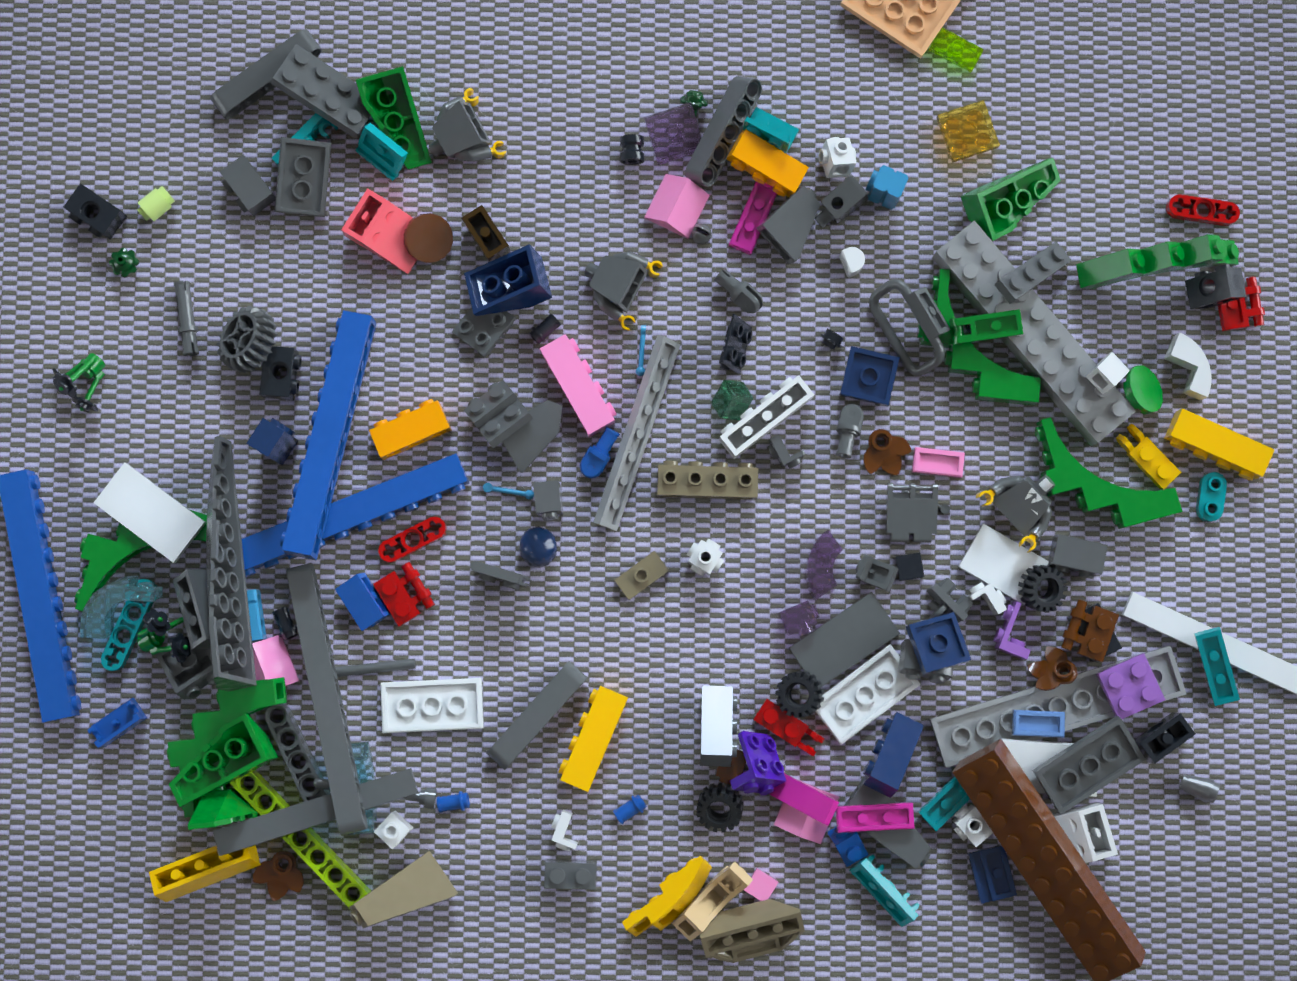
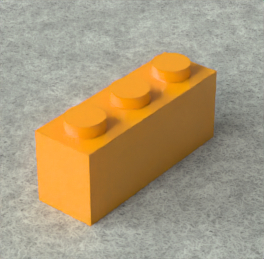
M747 129L739 134L726 158L731 162L733 168L742 172L745 170L752 175L753 180L760 184L766 183L772 186V190L783 197H789L796 192L809 168Z
M433 399L420 403V408L414 411L407 409L396 414V419L389 422L387 419L373 424L374 428L370 429L369 432L380 458L386 460L452 431L438 400L433 402Z

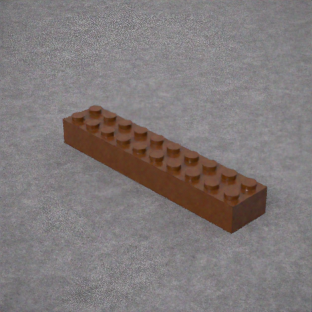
M999 739L960 760L952 773L1093 981H1111L1141 967L1146 951L1003 740Z

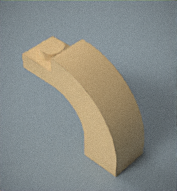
M734 861L730 866L723 868L697 894L692 903L672 924L691 942L706 929L713 918L729 901L749 886L753 879Z

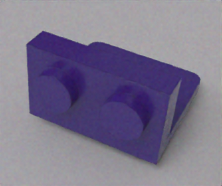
M749 731L738 733L749 770L730 780L732 789L744 791L745 794L760 793L762 796L774 792L775 787L786 782L784 767L779 760L775 741L768 734Z

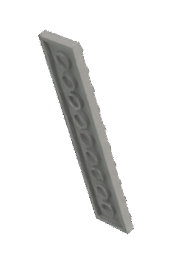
M1171 646L1144 653L1164 695V701L1186 695ZM1127 659L1078 673L1077 678L1072 683L1060 684L1053 690L1044 691L1037 689L1035 686L930 718L929 720L944 767L957 765L960 760L999 739L1036 741L1045 738L1012 735V710L1065 712V731L1114 717L1113 710L1096 673Z

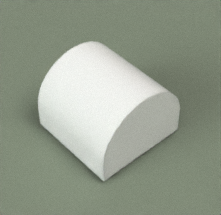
M856 247L842 250L839 256L845 273L849 278L857 275L865 263L863 252Z

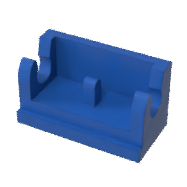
M365 572L354 575L335 589L361 631L373 627L391 615Z
M131 698L93 724L87 731L95 736L96 740L94 743L97 748H103L146 720L147 716L135 698Z

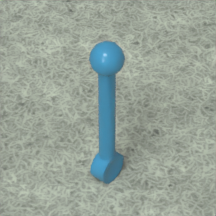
M641 325L639 364L636 369L638 376H643L645 373L643 363L646 325Z
M491 483L483 485V490L487 493L495 491L525 496L528 500L534 497L532 490L525 492L493 486Z

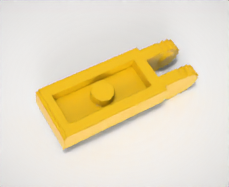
M1130 424L1127 430L1139 443L1133 447L1132 443L1121 434L1115 438L1116 441L1127 452L1126 455L1159 489L1164 490L1182 472L1147 436L1145 437L1134 424Z

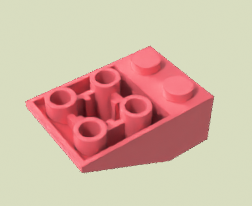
M367 188L341 231L350 240L407 274L410 273L417 261L408 253L404 245V232L413 217Z

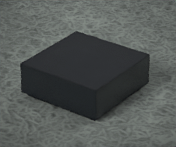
M920 552L895 557L896 567L899 569V581L925 577Z

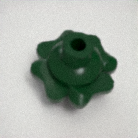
M690 90L686 92L685 96L680 97V103L688 108V116L696 117L698 109L708 106V100L704 99V95L699 91Z
M121 248L120 251L112 253L111 257L113 259L109 261V265L113 268L115 275L121 274L122 277L126 278L129 274L137 272L135 266L139 265L140 261L135 257L133 250L128 251L126 248Z

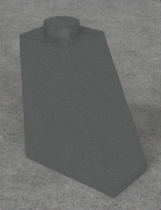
M805 185L798 188L794 194L789 196L756 228L788 264H792L799 259L821 204L817 200L816 193L811 188H806Z

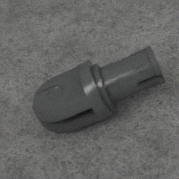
M725 268L714 279L715 282L730 293V300L743 311L754 314L762 307L763 298L761 294L747 281H738Z
M848 404L843 407L839 415L836 431L840 435L836 456L848 459L852 457L854 440L861 435L864 415L862 409L855 404Z

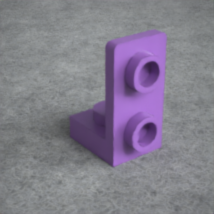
M1015 601L1011 605L1008 604L1006 606L1007 610L1003 613V618L1006 620L1003 627L998 628L993 641L996 642L995 649L1022 660H1027L1031 650L1025 648L1026 643L1014 638L1007 641L1022 604Z

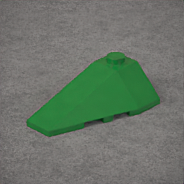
M401 66L356 79L362 103L378 127L386 136L408 152L404 162L408 170L432 163L404 67Z
M1052 157L978 187L960 197L968 219L971 222L975 220L991 241H994L1012 232L1017 227V223L1024 216H1027L1032 211L1031 208L1039 200L1044 199L1061 179Z
M245 713L223 725L215 737L205 744L201 749L202 751L169 783V786L179 807H183L278 758L268 735Z
M226 784L202 796L188 823V830L217 827L261 815L235 788L227 789Z

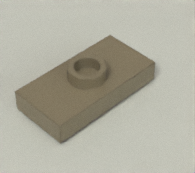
M653 551L614 581L627 599L631 600L669 572V570L657 553Z

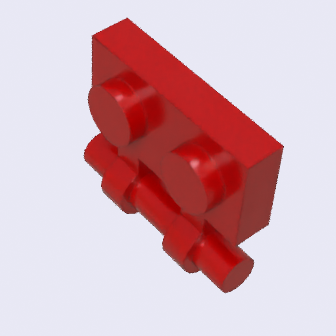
M1256 277L1246 278L1247 287H1245L1246 296H1249L1251 309H1246L1245 298L1218 305L1222 332L1248 328L1250 326L1248 318H1253L1254 327L1265 325L1263 319L1265 310L1264 307H1261L1259 297L1261 288L1257 286Z
M410 562L401 566L406 574L401 579L396 571H393L373 583L398 627L421 614L416 606L420 602L424 604L426 609L435 605L431 598L432 593L429 588H425L419 578L421 576L417 569L414 570ZM409 583L412 584L417 593L413 598H411L405 588Z

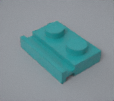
M367 124L363 128L358 142L359 146L355 151L393 181L399 176L398 173L402 169L408 152L373 124Z

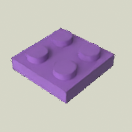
M1144 653L1096 673L1115 717L1119 716L1121 719H1124L1165 700Z

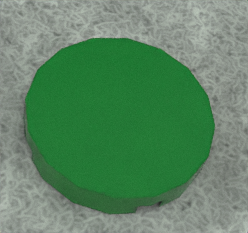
M1143 365L1130 368L1129 372L1125 375L1126 381L1123 382V389L1128 402L1135 410L1139 409L1142 411L1140 413L1143 415L1158 411L1162 406L1163 392L1157 377L1149 368Z

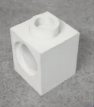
M393 811L378 826L374 833L391 849H394L414 827L397 811Z

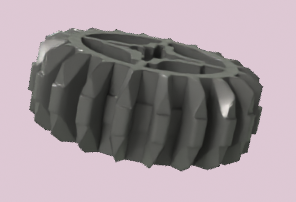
M251 306L241 307L239 312H233L232 318H227V324L222 326L223 331L218 335L220 341L216 345L219 347L217 354L220 355V361L228 366V368L243 373L247 371L253 372L255 367L260 368L261 362L267 361V355L272 353L271 348L276 344L274 338L278 335L275 332L277 325L274 323V318L263 309Z

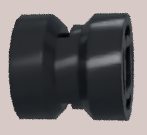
M638 134L621 136L620 146L623 148V152L620 154V163L626 165L644 163V153L641 149L644 146V136Z

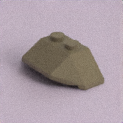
M767 899L721 911L700 934L706 958H715L720 961L735 963L781 951L791 944L798 935L803 934L805 929L800 909Z

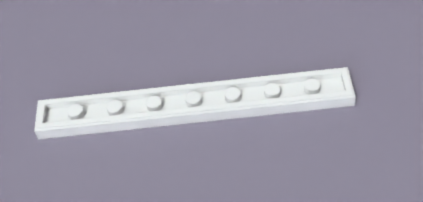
M1131 592L1121 614L1197 650L1198 646L1194 633L1212 629L1203 623L1134 592ZM1222 633L1230 665L1297 695V666Z

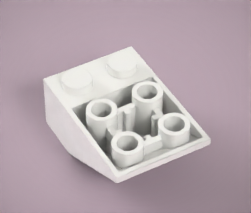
M1095 802L1067 810L1061 815L1059 813L1053 814L1085 863L1118 855L1103 804Z

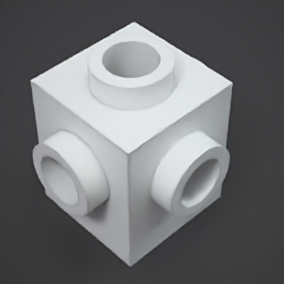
M833 137L826 139L818 154L819 162L823 164L826 178L848 177L857 163L856 151L851 145L850 138Z
M707 539L706 542L701 540L699 544L694 542L687 553V556L690 557L688 563L692 565L690 569L702 577L705 573L710 575L712 571L717 573L724 562L720 558L723 553L719 550L721 546L710 539ZM704 552L709 553L711 556L707 562L701 559V554Z
M972 804L969 807L964 805L955 813L956 818L952 820L957 826L953 829L963 841L968 839L975 847L979 846L993 833L977 808Z

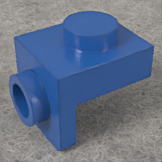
M837 826L828 831V835L846 867L869 855L857 832L838 833Z

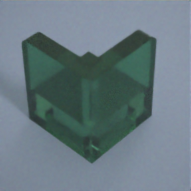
M723 380L711 404L721 419L741 420L740 416L748 409L754 398L744 382Z

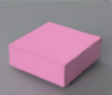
M756 868L751 876L753 881L744 891L760 901L767 900L779 882Z

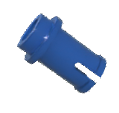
M459 791V794L438 796V812L442 813L458 809L465 811V808H470L468 793Z
M639 794L637 796L632 795L631 800L613 810L621 824L639 812L644 813V809L647 806Z

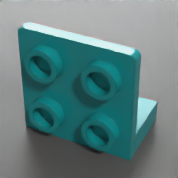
M758 107L755 108L750 118L746 117L743 125V131L747 129L786 154L799 132L798 128Z

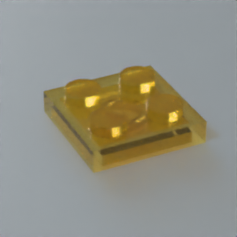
M984 100L939 114L936 117L952 163L997 149L1000 146Z

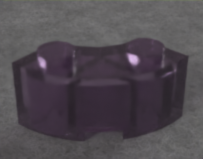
M829 530L825 531L814 542L806 560L805 580L808 591L814 601L837 586L833 577V565L836 557L843 549Z

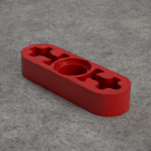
M1178 194L1173 196L1166 204L1167 214L1171 218L1230 226L1240 216V209L1235 203ZM1178 201L1182 207H1188L1193 203L1190 209L1184 208L1177 212L1176 207H1173ZM1199 204H1204L1208 207V216L1202 217L1197 213L1196 209ZM1226 209L1232 214L1228 219H1226V215L1219 213L1213 218L1215 212H1223Z
M430 517L383 541L378 549L380 558L386 562L394 563L443 538L447 531L446 523L439 517ZM432 522L437 525L441 524L442 527L438 529L439 534L436 535L434 532L426 535L429 540L425 541L424 535L419 531V528L423 527V531H427L431 528ZM410 533H417L419 535L420 541L415 547H409L406 543V537ZM401 538V544L407 551L403 553L400 548L394 551L395 556L393 558L389 555L385 556L386 546L396 547L400 545L397 540Z

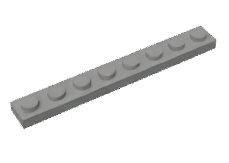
M657 335L593 522L610 530L617 531L680 348V344L665 336Z

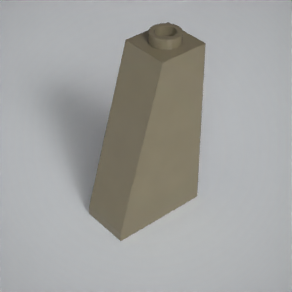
M428 851L349 907L352 911L350 916L357 926L361 925L363 928L445 901L457 895L458 892L431 852Z

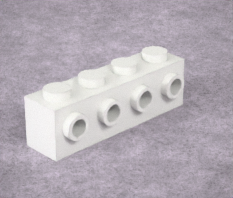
M799 375L795 379L791 377L786 379L779 385L781 389L774 395L771 392L759 401L761 403L759 407L755 410L752 407L740 416L742 420L737 424L733 425V423H730L720 431L722 435L719 441L733 459H736L813 398L814 393Z

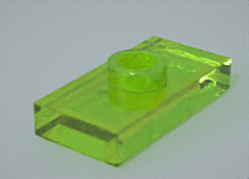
M943 27L929 48V51L970 73L973 71L984 50Z

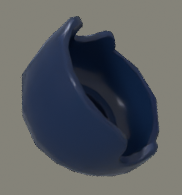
M539 526L529 528L520 539L519 549L521 557L529 566L540 568L549 565L557 555L555 536L546 528Z

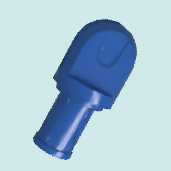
M606 426L597 444L589 446L580 462V471L585 477L590 479L596 478L603 472L611 459L609 451L620 435L618 432Z

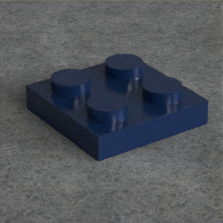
M851 346L839 395L888 407L900 357Z
M954 612L906 626L923 675L972 660Z

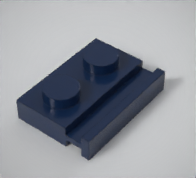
M1002 845L967 853L981 904L1017 896L1007 853Z

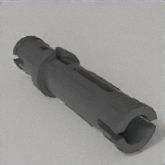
M183 281L174 282L180 324L178 334L181 335L183 356H188L189 353L190 356H196L199 354L196 336L198 327L195 326L190 282L184 281L185 284H183Z

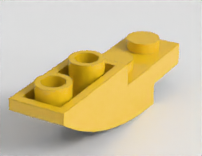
M702 856L689 860L685 867L678 872L669 874L665 881L659 884L663 893L651 898L647 905L632 911L628 918L622 921L626 931L637 937L653 925L662 931L692 903L701 890L712 868L710 863Z

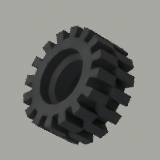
M1034 565L1033 569L1028 568L1026 570L1028 575L1022 574L1021 576L1024 582L1018 583V586L1022 587V590H1018V595L1023 596L1020 600L1025 603V606L1040 612L1049 613V610H1057L1056 606L1060 607L1063 604L1060 599L1065 600L1067 596L1063 595V591H1068V587L1063 586V584L1067 583V580L1062 578L1064 576L1063 573L1045 565ZM1046 579L1048 590L1042 598H1039L1037 593L1038 586L1042 580Z
M796 671L789 673L781 679L782 681L777 684L779 689L775 691V696L778 695L779 699L776 702L781 704L782 707L780 709L782 712L786 711V715L800 718L815 713L821 707L820 703L824 701V697H822L824 689L820 687L822 685L821 681L816 680L817 676L814 674L810 675V672ZM797 684L805 686L808 690L809 697L804 704H798L792 699L791 691Z
M718 782V787H715L714 783L710 784L709 789L706 786L699 795L696 808L697 818L700 817L699 822L701 825L706 822L705 828L708 830L712 826L713 832H717L718 828H721V833H724L727 827L730 831L733 830L734 825L738 826L742 817L743 797L741 794L738 795V791H731L730 784H727L726 788L723 787L722 782ZM713 802H723L729 806L730 810L727 813H717L711 809L710 805Z

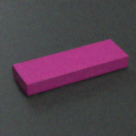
M755 182L729 242V247L748 255L752 254L760 236V232L756 228L768 217L777 196L772 190V186L766 183L760 184Z
M784 773L786 782L775 787L774 792L770 793V795L829 826L839 802Z
M913 802L837 806V832L915 829Z

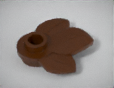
M884 429L875 430L868 439L869 448L864 453V466L869 474L876 472L881 467L888 474L897 476L902 466L901 456L912 452L911 447L903 437L892 436ZM883 438L885 440L884 446H878L876 439Z
M1047 646L1045 649L1046 660L1027 665L1031 675L1038 679L1036 688L1044 691L1053 690L1060 684H1070L1078 675L1077 667L1068 660L1066 652L1052 646Z
M280 851L271 860L261 862V865L257 866L253 874L254 883H267L272 901H277L285 896L289 889L294 892H301L304 878L301 871L296 867L297 861L295 856L289 851ZM281 859L288 861L287 868H283L280 865Z

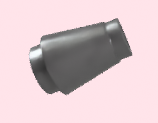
M1183 774L1179 789L1205 803L1215 802L1220 784L1215 783L1214 779Z

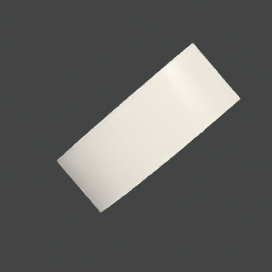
M1178 333L1173 336L1164 359L1191 370L1183 394L1201 401L1207 398L1210 393L1212 378L1209 362L1196 342L1188 336Z
M1110 352L1086 378L1104 395L1129 372V369L1113 352Z

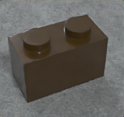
M483 205L461 218L464 226L488 262L511 253L509 245Z

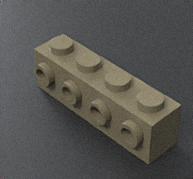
M663 461V465H658L657 497L757 500L758 468H753L752 463H738V467H728L726 462H713V466H703V462L690 461L688 466L678 465V461Z

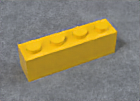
M1183 408L1175 412L1164 439L1171 441V446L1184 450V448L1193 451L1195 457L1203 460L1209 458L1216 462V466L1225 470H1230L1231 468L1238 471L1240 477L1251 481L1264 476L1275 450Z
M600 686L598 690L593 689L588 703L592 704L589 713L583 712L578 726L582 727L579 737L573 736L568 748L572 751L569 760L563 759L558 773L562 774L561 781L584 791H589L628 697L603 686Z
M256 845L223 856H219L217 846H213L149 872L154 896L169 902L260 866L261 863Z

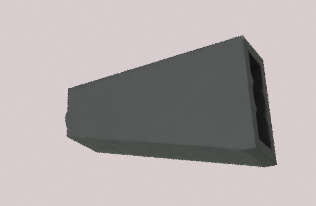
M865 775L844 806L895 803L892 797L889 798L863 785L866 778ZM916 828L864 831L915 869L919 865L923 867L930 858L931 854L928 852L931 847Z

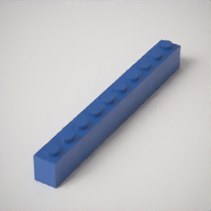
M343 310L341 318L337 319L336 340L332 341L330 345V363L325 366L324 386L318 392V410L312 415V433L307 436L305 443L306 456L305 459L301 460L299 466L301 476L299 483H296L293 489V498H295L293 507L288 509L286 517L288 522L287 530L282 533L280 539L281 550L287 555L317 560L377 324L371 315Z
M457 453L331 503L320 548L326 545L325 541L332 538L335 541L344 539L349 536L348 532L358 528L360 532L373 526L372 522L380 519L382 522L389 521L396 517L395 513L404 510L405 513L418 509V504L428 501L430 504L441 500L442 494L450 491L452 494H456L465 490V485L470 483ZM287 521L242 539L245 578L254 575L257 568L264 566L265 569L280 564L278 560L288 557L290 560L297 557L287 555L281 550L280 539L282 533L287 530Z
M25 469L0 475V496L42 723L80 716L81 700L75 692L74 685L77 684V678L70 665L72 651L66 643L65 636H67L68 630L61 616L63 603L56 590L59 582L56 572H53L51 563L54 561V554L52 549L48 547L49 528L44 523L42 514L45 513V506L38 493L40 480L34 471Z

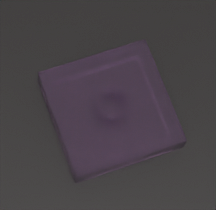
M691 102L644 117L658 165L694 153L701 140V135Z

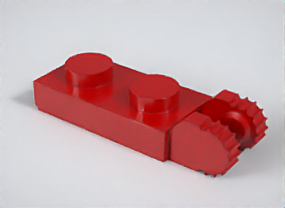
M766 698L753 720L792 746H797L814 757L816 751L809 745L800 742L801 738L805 733L818 743H823L825 738L809 729L807 724L794 718L793 715H786V711L782 712L778 705Z

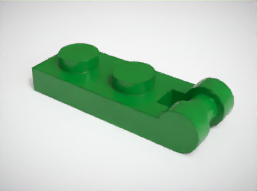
M1020 309L949 320L950 327H953L954 333L952 345L1023 335ZM963 325H970L972 334L964 335Z

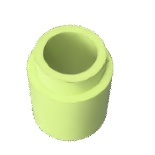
M161 186L159 189H153L137 202L140 205L137 210L146 221L151 218L155 222L172 208L171 204L175 200Z

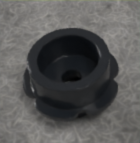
M828 328L824 334L821 333V337L824 338L823 344L835 350L836 346L842 347L841 343L844 340L842 336Z

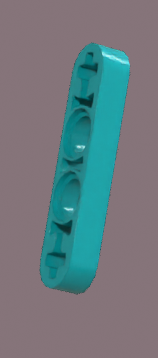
M140 579L133 585L101 656V664L105 669L117 671L126 665L137 641L138 632L141 631L144 625L143 616L149 613L158 593V587L152 580ZM149 584L148 589L151 592L149 595L145 594L142 598L146 605L134 602L135 598L141 599L143 592L140 591V587ZM133 606H137L141 610L140 618L135 621L131 620L128 615L130 608ZM123 629L128 630L131 635L129 642L125 644L118 640V634ZM113 645L126 648L125 651H118L116 658L119 660V663L111 666V660L108 658L110 655H115L118 650L113 648Z

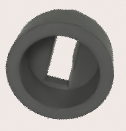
M706 224L696 225L692 230L693 241L700 245L708 243L711 239V229ZM699 229L703 232L708 233L707 237L699 232H696V230Z

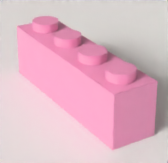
M565 334L541 347V354L589 438L604 430L606 426L609 427L615 424L613 417L617 414L611 403L605 404L601 395L605 393L599 382L595 381L593 383L589 374L592 373V370L585 359L581 361L578 357L577 352L580 349L573 338L569 340Z

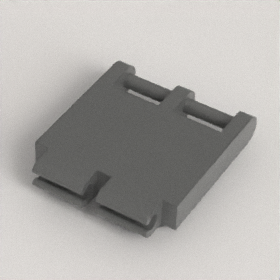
M887 483L885 532L890 533V541L909 542V533H912L913 542H931L932 534H937L938 484L916 486L915 483H910L909 486ZM893 490L909 491V493L893 492ZM916 491H932V493H916Z
M473 561L470 564L471 570L479 574L478 578L492 583L499 579L504 581L503 585L505 587L519 590L520 586L530 587L525 581H532L525 575L478 561Z

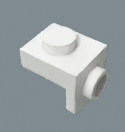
M981 582L969 589L971 594L967 597L972 601L982 595L993 615H998L1007 610L1004 605L1006 603L1004 595L1000 590L996 591L991 583L984 586Z
M563 810L561 815H555L551 826L552 829H555L551 841L556 842L555 846L557 848L570 851V848L576 849L578 842L564 837L573 813Z

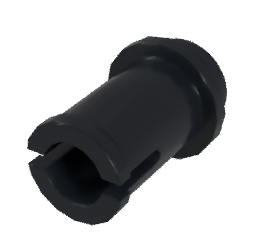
M550 313L536 328H531L532 331L529 335L537 344L546 342L545 338L560 327L561 324Z
M282 607L272 612L280 630L279 637H282L285 641L298 635L297 626L295 627L288 607Z

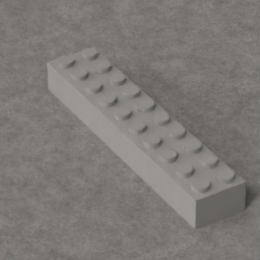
M975 220L936 251L932 259L941 269L950 270L949 279L980 315L1020 309L1023 335L1000 339L1031 376L1041 378L1040 387L1090 446L1100 442L1136 412L1115 386L1102 395L1086 378L1097 366L1096 363L1033 289L1013 303H1008L994 284L1015 270V268Z

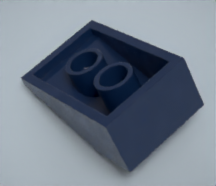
M530 244L464 273L475 316L530 308L552 298L543 259Z

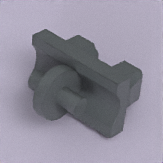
M949 578L930 586L926 590L934 599L928 604L934 610L930 615L931 618L954 612L959 623L968 617L967 612L972 607L973 602L964 594L955 602L949 594L956 588V585Z

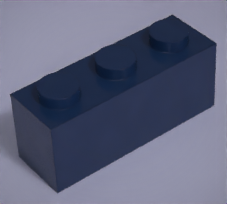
M262 418L246 444L283 465L299 440L293 437L295 434L293 430L276 419L272 418L269 422Z
M898 712L891 719L886 718L881 728V732L884 733L881 740L878 739L872 750V753L875 754L873 761H868L863 771V774L866 775L863 785L891 798L900 787L924 725Z

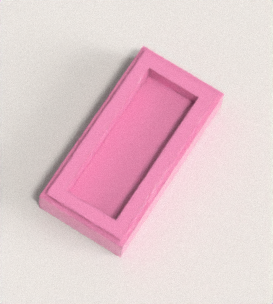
M915 447L912 473L962 478L965 453Z

